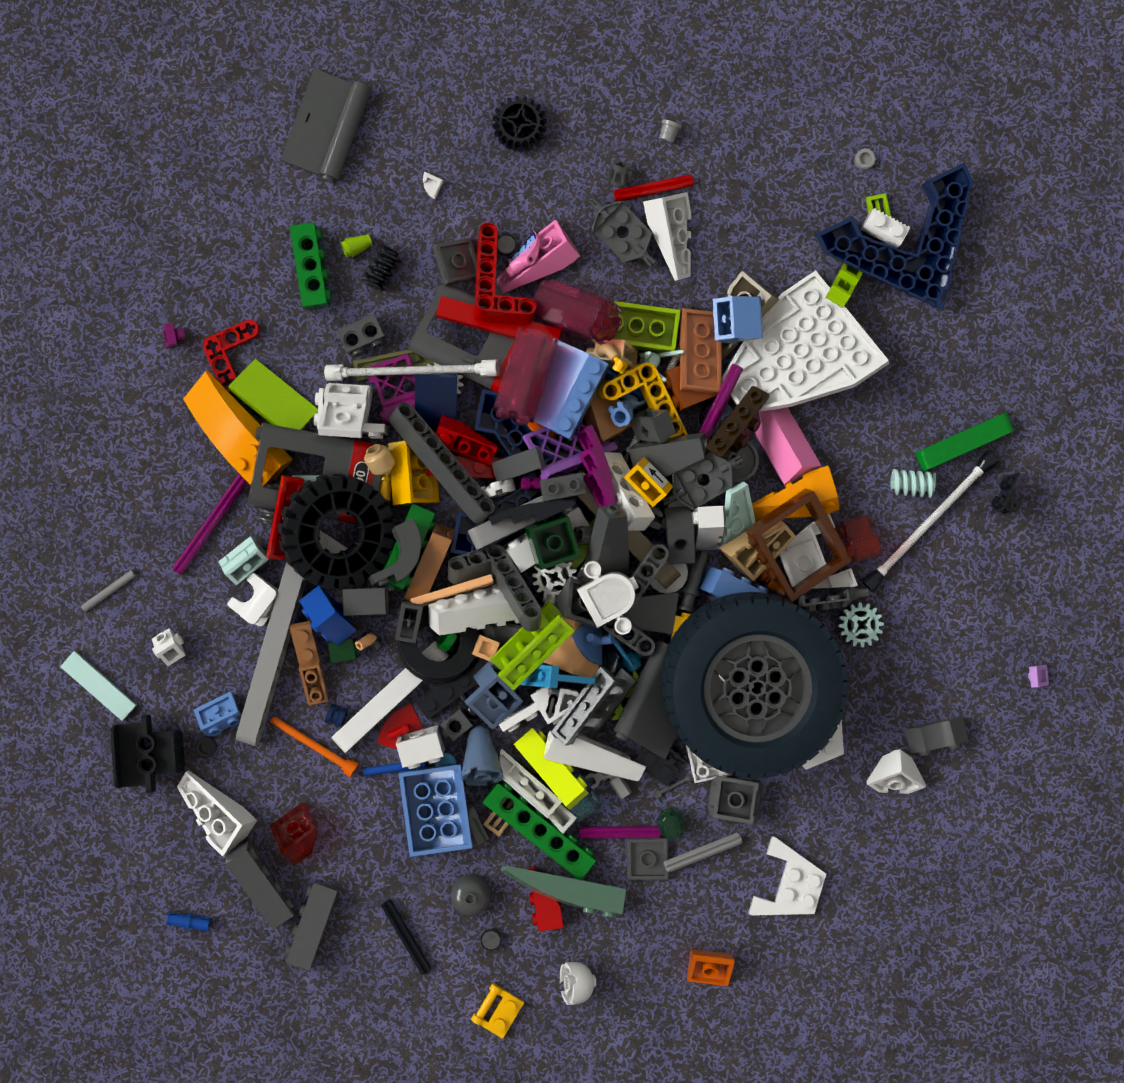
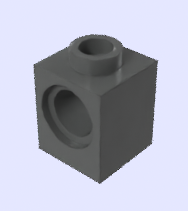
M459 709L441 724L442 729L440 731L447 740L451 738L454 741L474 724L465 715V712ZM451 721H459L461 729L453 731L450 728Z

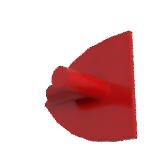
M411 703L395 711L385 721L380 730L377 743L397 749L396 742L399 736L423 729Z

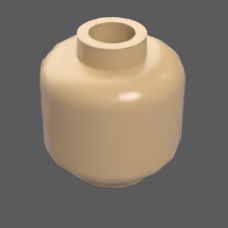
M375 444L366 450L364 461L372 474L385 476L392 471L395 460L387 446Z

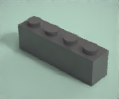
M316 880L313 885L309 884L306 896L309 898L307 903L301 906L299 916H302L300 923L295 924L292 936H295L293 943L288 944L285 955L288 956L286 963L310 971L337 898L339 887Z

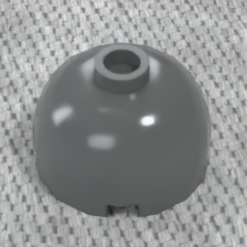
M477 874L463 875L455 881L451 889L453 907L465 916H476L483 913L489 907L492 899V890L489 883Z

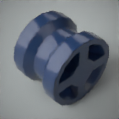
M332 703L326 715L325 723H333L337 728H341L348 709H340Z

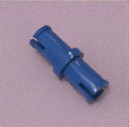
M169 911L166 925L184 927L185 930L192 928L208 932L211 918L192 916V913L185 915Z

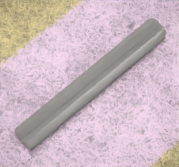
M734 833L664 861V867L667 872H672L742 844V838L740 834Z

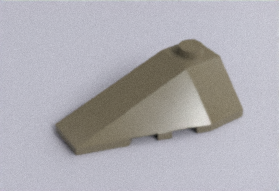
M744 271L740 272L727 291V297H761L762 317L780 300ZM740 342L722 343V360Z

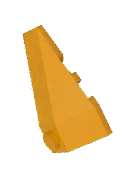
M829 466L809 471L803 474V479L794 484L792 482L785 485L786 488L778 493L772 492L752 503L755 520H760L805 488L815 492L826 514L839 510L838 495ZM804 505L786 518L812 516L806 505Z

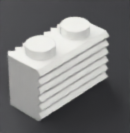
M874 208L868 214L860 230L886 244L898 248L910 227L898 220L895 221V218L891 219V216L884 215V212L880 213V210L877 211Z

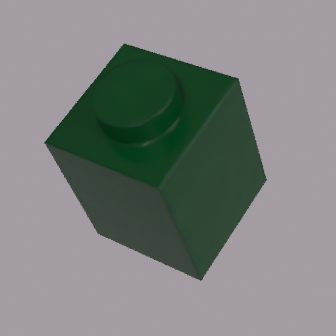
M355 638L344 640L338 646L333 642L328 643L331 663L358 659V654H361V650H358L355 645Z

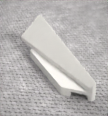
M551 731L548 733L544 753L546 760L634 781L640 780L646 768L645 765L631 760V756L581 734H578L570 745L565 746Z
M501 749L498 758L503 770L502 779L547 819L549 818L562 834L565 833L573 825L576 817L561 805L562 802L556 795Z

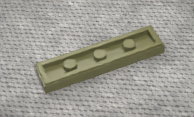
M403 350L355 360L353 365L354 368H369L372 365L405 354H409L412 366H427V364L434 366V362L410 350ZM406 360L397 362L395 367H408ZM368 375L356 376L357 382L369 379Z

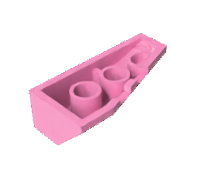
M554 220L537 234L540 239V247L537 259L533 265L527 266L520 273L515 274L514 277H509L504 271L497 278L503 293L560 271L580 257L575 245L557 220Z

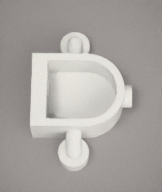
M589 561L584 567V573L587 577L594 580L579 587L577 591L598 628L615 619V630L622 635L629 633L632 623L623 614L633 605L635 589L639 588L635 578H628L620 572H608L601 576V565L597 561Z

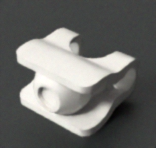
M251 573L246 579L254 589L252 598L247 602H242L232 597L227 605L248 623L263 627L270 619L278 589L258 574Z

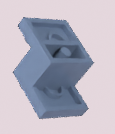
M488 661L473 675L480 687L465 700V703L490 728L494 729L523 700L516 691L521 685L513 691L499 678L498 673L501 670Z

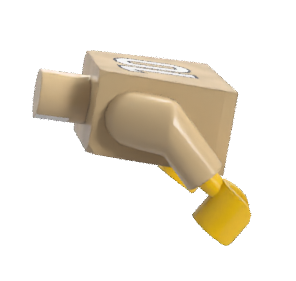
M597 340L595 348H587L586 353L608 363L610 369H614L621 374L637 365L638 350L626 340Z

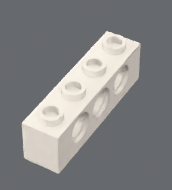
M604 452L613 482L615 504L627 515L628 531H644L655 518L647 501L624 478L630 469L622 454Z

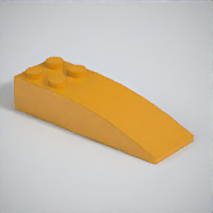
M207 370L183 399L214 446L251 485L259 444L258 439H255L257 426L261 427V425ZM268 448L261 480L262 487L267 488V484H272L293 460L284 449Z

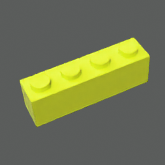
M532 728L514 745L561 802L570 810L589 794L585 789L587 784L580 776L577 779L572 774L574 769L571 765L544 758L547 737L541 730L536 732Z

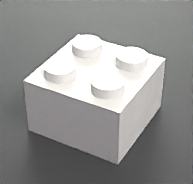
M438 725L403 734L398 737L396 742L403 768H417L421 766L420 763L426 761L435 763L441 760L440 757L444 756L445 747Z

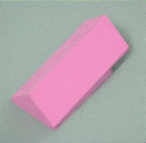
M788 407L759 412L761 424L755 432L756 438L784 486L789 482L802 478V475L809 471L822 468Z

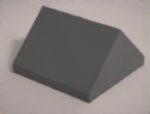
M571 577L568 578L554 604L565 618L597 628L577 591L579 587L587 583Z

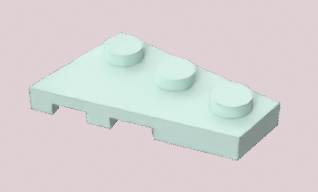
M741 482L726 491L723 536H721L720 547L746 532L745 529L756 523L749 487L745 482Z

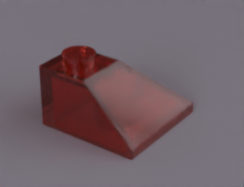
M302 802L270 825L281 854L294 866L312 854L318 833L306 804Z

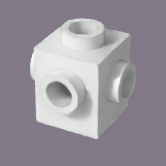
M170 628L152 638L154 645L152 650L155 656L161 659L167 666L185 656L182 637L178 633L174 634Z

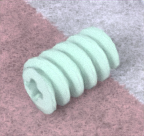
M897 469L892 471L890 487L891 490H895L896 495L899 494L900 490H903L904 496H907L908 491L911 490L912 497H915L916 492L919 491L920 497H923L924 493L927 492L928 497L931 498L935 491V472L931 475L927 471L923 475L922 471H918L915 475L913 470H910L908 474L906 470H901L900 473H898Z

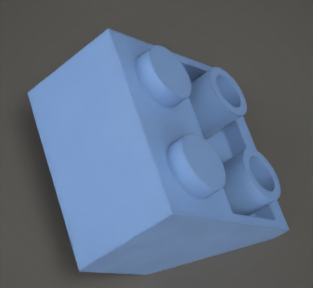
M730 296L713 299L715 341L725 344L763 339L761 297Z

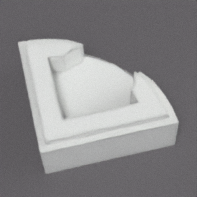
M424 172V189L435 200L444 181Z

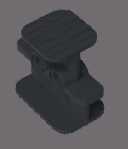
M142 715L141 723L117 724L111 727L113 780L116 788L145 786L146 793H153L156 791L155 774L180 773L184 771V742L181 730L152 732L151 715ZM145 738H149L152 741L150 749L144 746ZM147 758L153 761V768L151 770L145 766Z

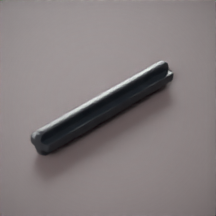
M391 899L383 902L381 905L382 909L422 975L427 974L431 970V966Z

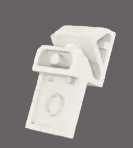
M338 383L326 384L318 435L361 438L363 425L368 422L373 397L372 386Z
M562 686L560 690L541 687L530 695L534 702L504 719L499 726L503 732L505 730L511 732L520 726V721L526 719L528 722L538 716V710L547 724L552 722L555 725L578 697L579 692L576 689ZM552 694H555L558 698L557 703H555L554 714L552 713L555 701L554 697H552L549 712L546 711L547 706L549 704V697Z

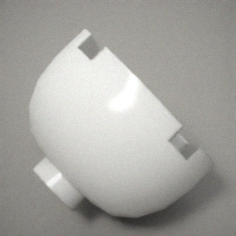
M581 962L562 964L560 983L564 981L565 991H561L564 1002L567 1005L584 1003L590 998L594 987H596L595 975H592L591 970Z

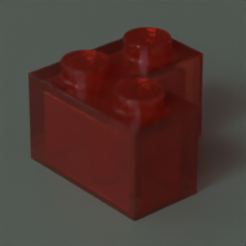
M867 515L840 522L841 526L838 527L842 539L845 538L847 545L845 548L852 559L851 562L882 554L877 534L873 535Z

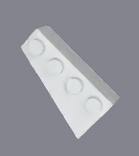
M575 505L556 516L545 519L548 520L564 514L569 516L573 530L579 526H590L580 508ZM526 533L503 546L520 573L535 564Z
M497 584L489 588L476 589L471 593L459 594L450 599H441L436 603L428 604L429 627L438 635L465 632L467 627L477 630L484 629L486 624L497 623V626H504L506 621L515 620L516 624L520 623Z

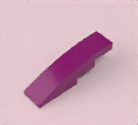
M590 425L576 434L585 451L580 455L588 471V474L583 478L598 507L610 504L615 505L614 487L609 465L594 427Z

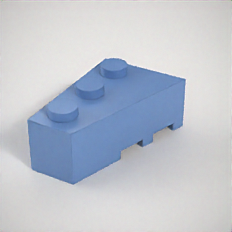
M707 566L699 587L700 590L706 591L717 598L740 592L768 594L769 591L760 585H757V587L752 586V581L740 576V579L734 577L735 572L723 567V570H719Z

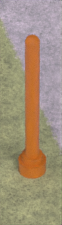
M274 716L270 719L274 726L342 767L341 770L344 771L343 774L351 778L359 766V763L353 759L350 761L349 759L341 758L278 717Z

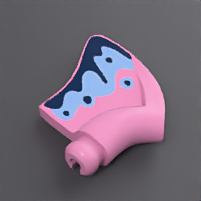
M535 231L508 258L509 266L505 268V272L509 277H514L515 274L520 273L527 266L535 263L540 247V239Z

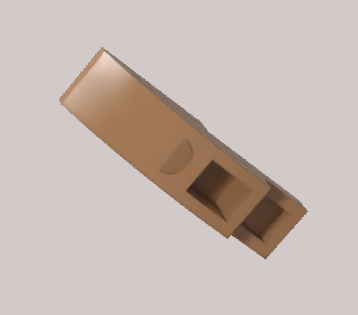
M311 621L291 624L290 632L299 662V672L308 705L329 702L317 638L314 636L313 628L310 626Z

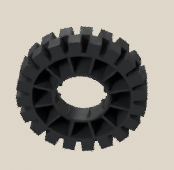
M344 474L318 476L316 481L312 482L309 480L302 484V490L299 493L293 492L289 497L291 501L289 507L284 505L281 512L284 520L278 524V533L282 536V539L278 541L280 549L285 553L283 557L297 574L310 583L319 585L322 588L333 590V587H336L339 590L350 589L349 585L351 584L357 587L365 583L364 578L366 576L370 577L379 572L376 567L379 563L385 565L389 558L385 554L386 550H392L394 539L390 537V534L392 533L391 530L395 527V522L390 520V516H393L390 506L384 503L386 499L380 492L374 490V487L368 483ZM338 511H346L347 515L354 517L357 524L355 525L357 528L355 541L353 540V544L345 551L329 553L330 551L326 548L323 549L319 542L321 540L318 537L320 525L323 524V520L328 515L336 514Z

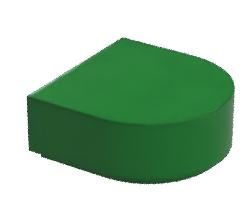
M455 633L440 635L437 641L438 648L448 651L456 640L457 635Z

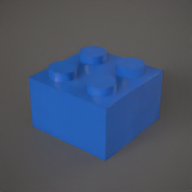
M319 585L300 600L303 606L301 611L312 621L310 626L316 633L321 632V635L327 642L332 641L338 646L356 631L349 617L344 616L340 603Z

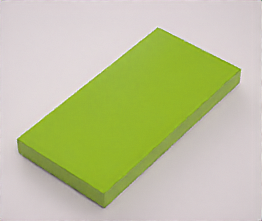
M257 359L228 386L232 393L272 425L302 430L314 418L315 413H318V409Z

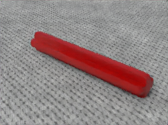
M689 174L614 190V199L618 202L690 187L694 184L693 176Z

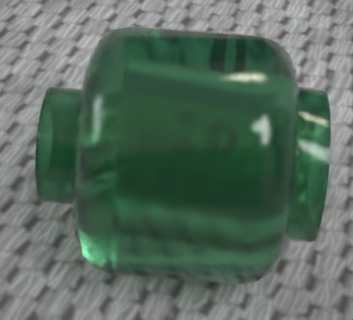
M672 807L661 810V815L656 819L661 836L667 837L668 840L682 836L683 831L686 829L682 812L673 810Z

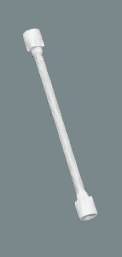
M498 359L482 360L481 363H476L475 365L349 369L344 367V365L335 364L326 365L324 369L326 381H343V378H348L349 376L475 372L480 374L481 377H493L500 374Z

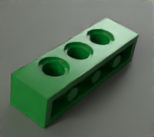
M314 222L290 226L302 307L305 310L329 307L332 295L330 288H326V280H329L327 268H323L322 260H326L324 248H320L319 240H322L321 229L317 228ZM313 242L312 249L304 250L305 243ZM310 262H316L317 266L314 270H307V265ZM313 282L320 283V287L316 291L310 290V285Z

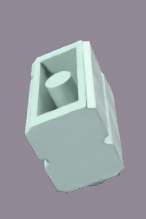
M250 536L222 558L219 564L224 574L235 585H238L269 559L266 557L263 547Z

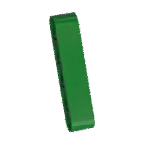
M1007 412L915 452L922 471H926L1015 431Z

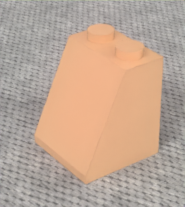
M564 616L562 617L575 631L582 625V623L567 619ZM574 632L544 661V663L557 666L561 670L580 677L592 678L599 669V665L588 661L582 655L572 637Z

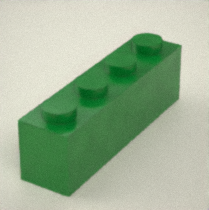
M412 503L403 522L414 519L421 538V550H424L428 539L425 538L427 532L432 531L436 520L433 519L435 513ZM396 540L384 569L393 565L398 559L399 546ZM420 557L418 558V561H417V563H416L414 569L417 568V566H418V564H419V561H420ZM409 573L396 584L392 577H390L391 581L384 585L402 591L404 587H409L413 577Z

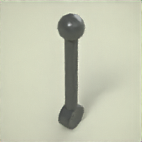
M687 774L684 779L662 790H655L654 797L660 798L663 793L685 782H691L693 776Z

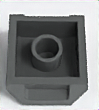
M716 776L711 782L708 801L711 817L752 825L757 824L763 791L762 782Z

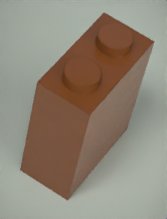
M680 365L661 374L667 379L663 383L677 413L717 396V394L680 390Z

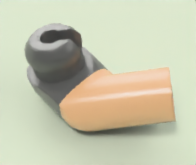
M372 633L365 635L355 642L358 650H363L368 646L372 647L374 651H379L383 647V643L379 641L380 638Z

